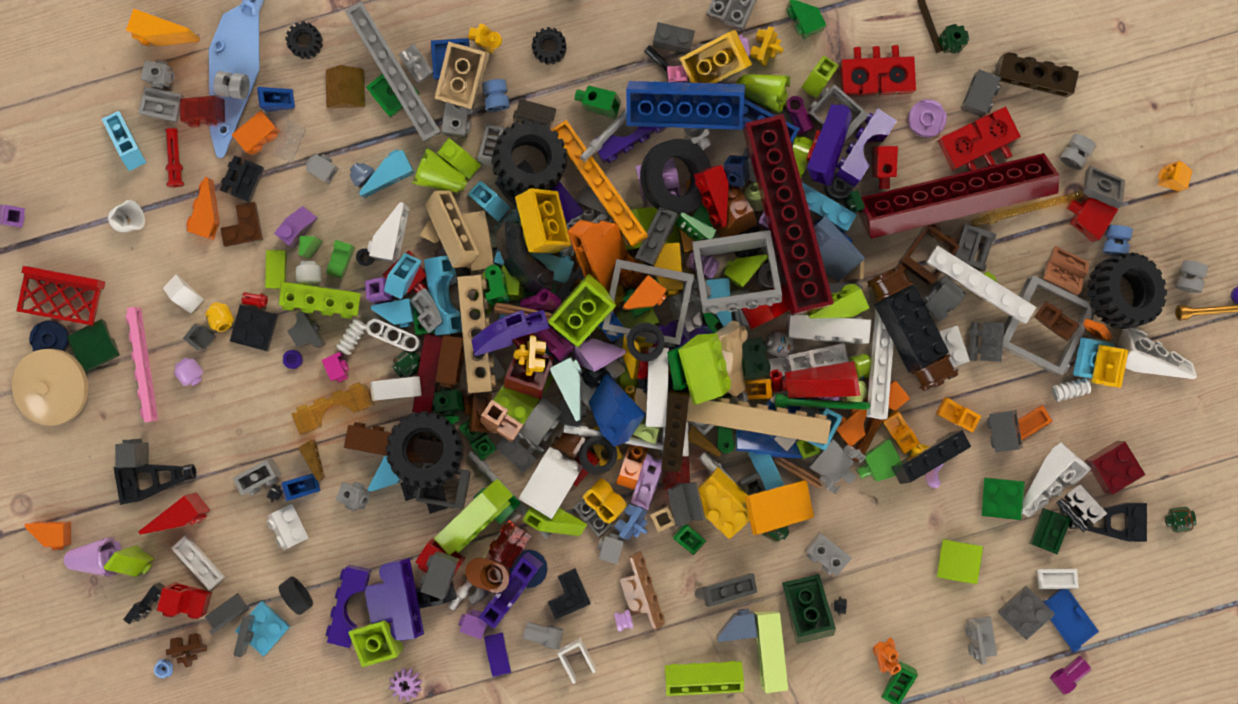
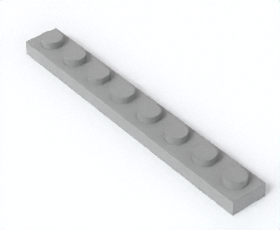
M360 1L345 10L423 141L427 142L440 134L439 128L363 3Z

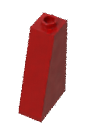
M854 361L785 372V379L782 380L783 390L788 391L789 398L861 396Z

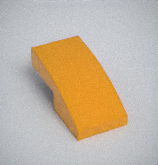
M946 397L943 398L935 413L971 433L974 432L982 417Z
M898 410L890 413L887 419L882 421L903 454H906L920 444Z

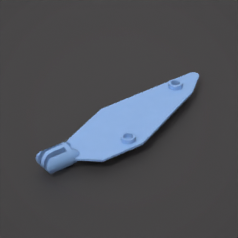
M242 0L239 6L224 13L209 47L210 134L218 158H223L226 155L233 137L231 134L237 128L260 71L259 12L264 0ZM218 71H226L232 74H246L250 82L249 93L246 99L217 96L214 92L216 73Z

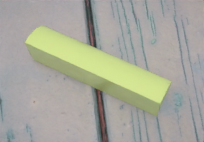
M755 612L761 689L765 693L788 691L780 612Z

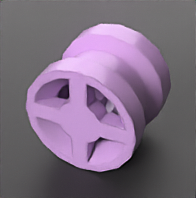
M629 609L625 610L624 613H614L618 632L623 631L625 628H634Z

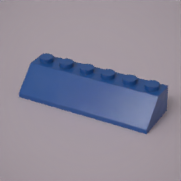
M629 81L626 88L627 126L743 130L745 84Z

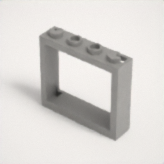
M770 230L692 242L703 314L712 312L716 314L719 311L726 310L733 312L739 308L746 307L753 309L760 305L767 304L772 306L773 303L782 302V292ZM767 247L774 290L707 300L701 256Z
M616 259L609 294L613 301H615L621 269L687 282L676 337L664 336V346L675 348L676 344L680 345L694 275ZM611 311L605 317L602 329L607 330L606 334L618 336V332L626 334L625 338H627L631 329L610 325ZM644 331L639 332L634 339L637 340V336L645 338L644 342L656 344L657 341L654 333Z
M1032 275L1027 277L1019 297L1029 302L1036 287L1039 286L1084 308L1078 321L1079 328L1068 341L1056 366L1009 343L1020 322L1009 315L1004 325L1003 349L1055 375H1063L1070 367L1069 361L1071 357L1078 351L1079 346L1077 344L1087 332L1083 325L1085 319L1092 320L1095 315L1094 308H1091L1089 302Z

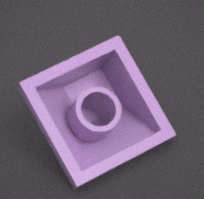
M590 336L579 347L571 342L574 347L572 353L578 364L594 372L626 354L624 349Z

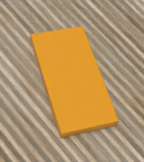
M805 480L745 496L753 535L814 518L808 484Z

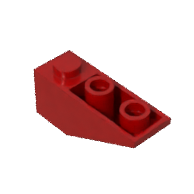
M721 164L694 174L695 184L701 193L703 205L707 209L709 221L714 229L727 226L729 182Z

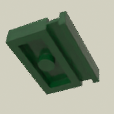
M1042 508L1029 544L1058 555L1071 519Z

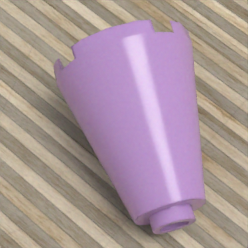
M104 538L69 550L64 556V564L70 570L107 577L115 576L117 572L108 571L103 567L116 551L122 550L118 541L113 540L115 538Z

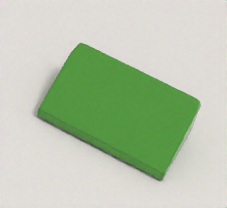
M300 236L299 255L312 259L323 241L313 236Z

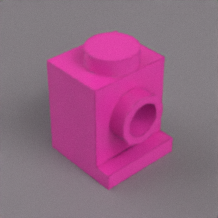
M342 352L322 359L330 381L337 380V383L347 380L349 375L347 372L349 367L345 359L342 360V357H344Z

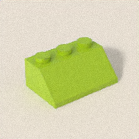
M588 274L555 310L548 323L575 346L579 347L616 307V304L605 287Z
M718 333L698 334L678 350L693 405L721 397L731 388V380L727 373L726 361L723 357L722 344L719 341Z

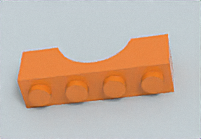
M891 381L888 409L896 411L910 397L897 381ZM851 409V414L847 418L843 416L835 432L847 446H853L865 436L864 420L867 410Z

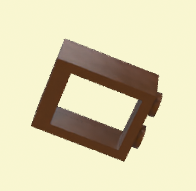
M934 224L923 227L898 261L900 265L902 264L903 267H906L907 270L928 285L933 284L941 272L934 269L931 273L910 258V255L926 233L949 249L947 252L952 255L960 247L956 244L957 241L953 237L942 234L941 229Z
M443 335L435 381L440 382L442 387L454 388V385L460 384L465 354L463 338Z

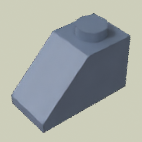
M739 609L737 610L738 613H733L718 632V642L756 638L757 633L753 611Z

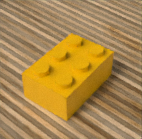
M736 30L730 31L679 58L691 83H717L752 65Z
M531 188L515 197L528 252L556 254L571 246L558 191Z
M717 467L698 485L705 517L730 540L750 521L745 500L747 494Z

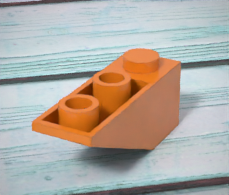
M205 177L204 181L200 182V192L198 198L193 202L192 208L194 210L192 216L187 220L186 231L214 240L220 219L214 181Z
M629 444L616 484L634 490L645 460L647 447Z

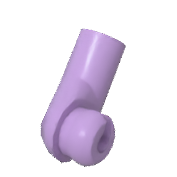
M944 464L925 474L927 484L930 487L936 489L940 486L941 482L937 472Z

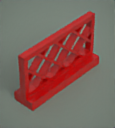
M22 267L21 273L24 274L17 304V312L94 326L101 289L105 287V281L34 267ZM29 279L36 280L39 285L32 292L28 288ZM54 283L58 290L49 295L45 287ZM73 287L77 294L68 299L64 290ZM42 290L47 298L38 303L34 294ZM88 290L95 291L93 299L87 303L82 294ZM61 293L65 302L57 307L52 298ZM80 297L84 305L76 310L71 302ZM31 298L35 306L29 310L23 309L25 300ZM49 301L54 309L49 313H45L41 306ZM68 304L73 313L64 317L60 309ZM85 308L90 312L88 321L82 320L78 314Z

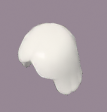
M126 200L109 211V224L118 232L140 230L145 226L143 210L136 201ZM126 216H128L131 219L129 225Z

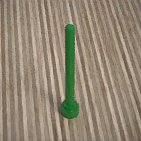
M776 394L775 408L798 406L868 410L870 403L788 398L784 394Z

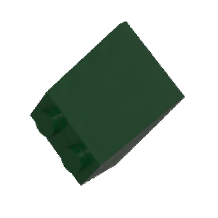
M817 574L782 582L796 644L834 636L836 627L820 575Z

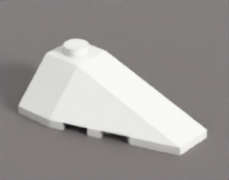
M1135 327L1122 330L1117 348L1129 350L1125 368L1141 373L1188 379L1197 378L1192 362L1175 351L1170 353L1158 340L1153 342L1147 338L1148 334Z
M1060 442L1047 455L1023 501V514L1027 517L1035 514L1048 504L1052 496H1060L1063 493V488L1069 484L1073 486L1078 483L1091 468Z

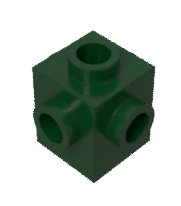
M957 24L946 26V29L939 37L940 46L944 50L943 53L951 52V54L963 51L962 49L969 42V34L967 30L965 31L964 25L957 26Z
M442 388L440 389L441 392L434 393L433 407L436 412L443 414V416H453L454 412L464 411L462 391Z

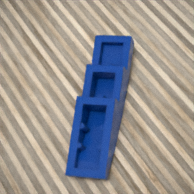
M737 430L735 433L736 451L754 452V454L771 455V457L802 458L796 441L786 451L769 434Z

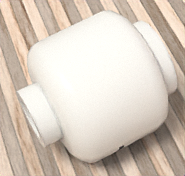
M315 261L300 262V265L296 267V283L311 286L321 283V267Z

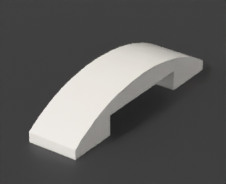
M649 347V353L653 352L656 348ZM664 348L662 354L656 359L648 361L646 427H666L669 362L667 352L669 348Z

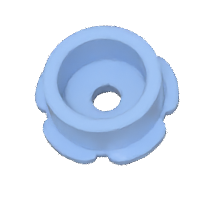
M159 660L154 666L155 675L159 678L169 677L173 673V664L169 660Z

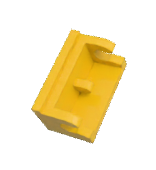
M1099 345L1091 383L1121 388L1129 350Z

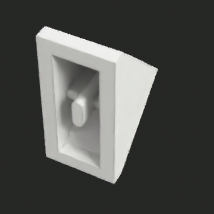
M177 274L163 287L170 300L191 314L205 300Z

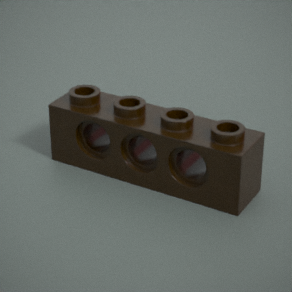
M1011 52L1004 53L998 60L995 76L1001 78L1000 82L1067 98L1075 92L1079 71L1073 70L1071 66L1059 67L1055 66L1053 62H1038L1033 57H1017L1016 53ZM1015 66H1019L1022 72H1016ZM1034 70L1040 73V78L1034 75ZM1052 74L1058 77V82L1052 79Z
M670 388L661 470L681 472L689 390H674V388Z

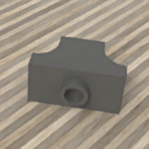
M300 311L295 314L297 317L296 324L287 331L296 347L302 348L310 343L316 348L325 345L318 332L320 327L316 321H312L308 313Z

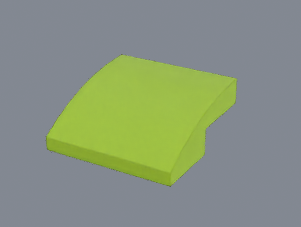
M943 539L937 577L978 584L984 546Z

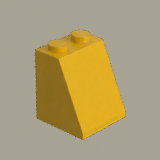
M680 243L665 244L654 267L682 272ZM653 276L667 290L664 293H667V297L676 296L679 292L683 291V281Z

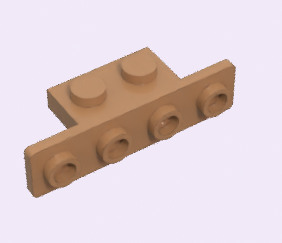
M639 551L629 556L634 574L622 577L619 580L631 616L647 612L652 628L656 630L665 624L664 614L661 612L658 596L654 591L652 578L646 567V560L642 552Z

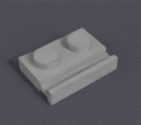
M144 86L145 91L144 95H142L138 113L178 123L184 96Z

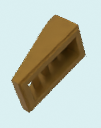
M691 425L688 430V441L720 457L721 452L695 426Z
M315 439L299 446L298 449L316 480L325 478Z

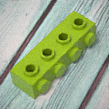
M281 281L278 305L282 306L283 310L294 311V308H302L301 312L313 314V311L316 310L321 311V315L333 316V313L341 314L340 317L352 319V315L358 316L361 293Z
M742 661L665 665L666 696L744 692Z

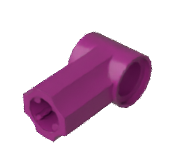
M799 96L790 97L786 101L784 109L789 114L793 125L800 128L798 135H801L813 129L814 126L804 107L803 99ZM791 101L797 102L798 110L790 108Z
M546 288L541 289L537 295L526 297L520 301V307L538 311L547 310L555 312L561 305V299Z
M550 326L548 329L538 331L535 334L540 341L546 342L549 353L559 362H562L574 349L567 339L560 337Z
M1078 656L1065 668L1055 671L1050 679L1061 693L1065 695L1073 691L1077 686L1076 683L1092 669L1081 656Z

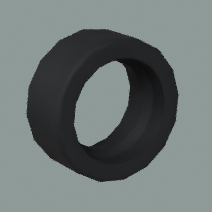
M640 323L629 331L627 347L635 359L652 361L662 354L665 339L662 331L656 325ZM651 331L656 335L658 344L653 352L643 354L635 348L634 339L639 332Z
M593 436L580 448L579 462L588 473L594 475L604 474L616 463L618 456L617 448L605 437ZM599 444L607 449L609 459L605 465L597 467L589 462L587 451L590 446Z
M291 576L279 585L281 597L297 615L303 614L313 606L309 592L295 577Z

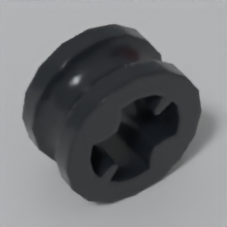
M362 248L357 252L356 260L363 266H369L375 259L370 256V258H367V262L361 260L364 252L367 255L370 254L368 249Z

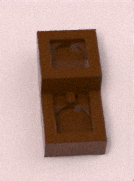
M1045 301L1034 318L1064 340L1069 341L1079 328V323L1062 314V310Z

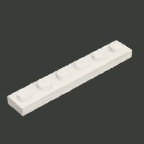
M939 246L934 248L926 261L933 268L1023 324L1028 322L1036 309L1034 305Z
M876 308L868 390L870 408L867 410L866 416L885 420L888 417L893 341Z

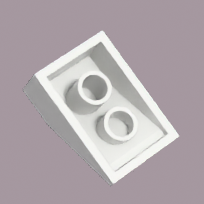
M400 202L375 233L372 241H369V256L376 260L392 263L400 259L410 210L405 203Z

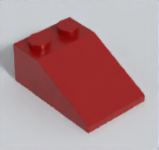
M197 492L184 495L139 530L138 533L142 535L188 524L193 526L207 518L206 514L211 510Z

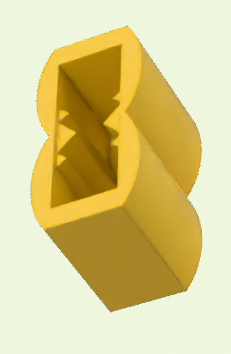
M602 478L595 482L583 495L585 502L595 509L599 517L608 524L614 521L627 507L624 499L615 493L610 484Z

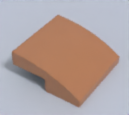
M1054 246L1048 259L1043 279L1078 296L1082 291L1083 279L1088 274L1089 262Z

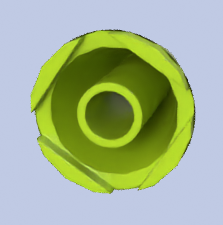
M743 74L741 78L738 77L736 84H745V97L774 113L780 114L787 100L788 93L786 87H790L791 78L787 75Z
M426 148V154L423 155L412 183L444 191L451 190L454 193H459L460 190L464 191L467 180H464L465 175L432 150Z

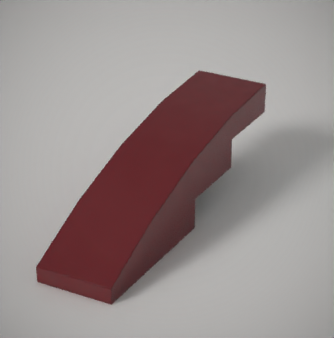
M425 334L418 370L422 396L414 397L412 412L421 413V411H427L431 414L433 412L434 393H436L438 383L435 381L443 336Z

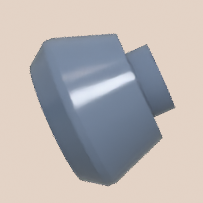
M365 163L354 164L350 168V178L355 187L364 186L373 175L374 168Z

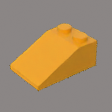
M133 9L126 27V31L131 34V38L147 47L150 44L159 47L194 43L200 40L189 28L137 9Z

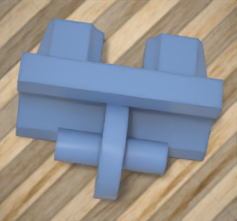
M629 504L624 513L631 517L626 523L619 519L614 526L620 533L619 536L629 540L632 535L638 538L641 532L647 534L648 530L644 527L648 521L643 518L648 511L639 506L636 507Z

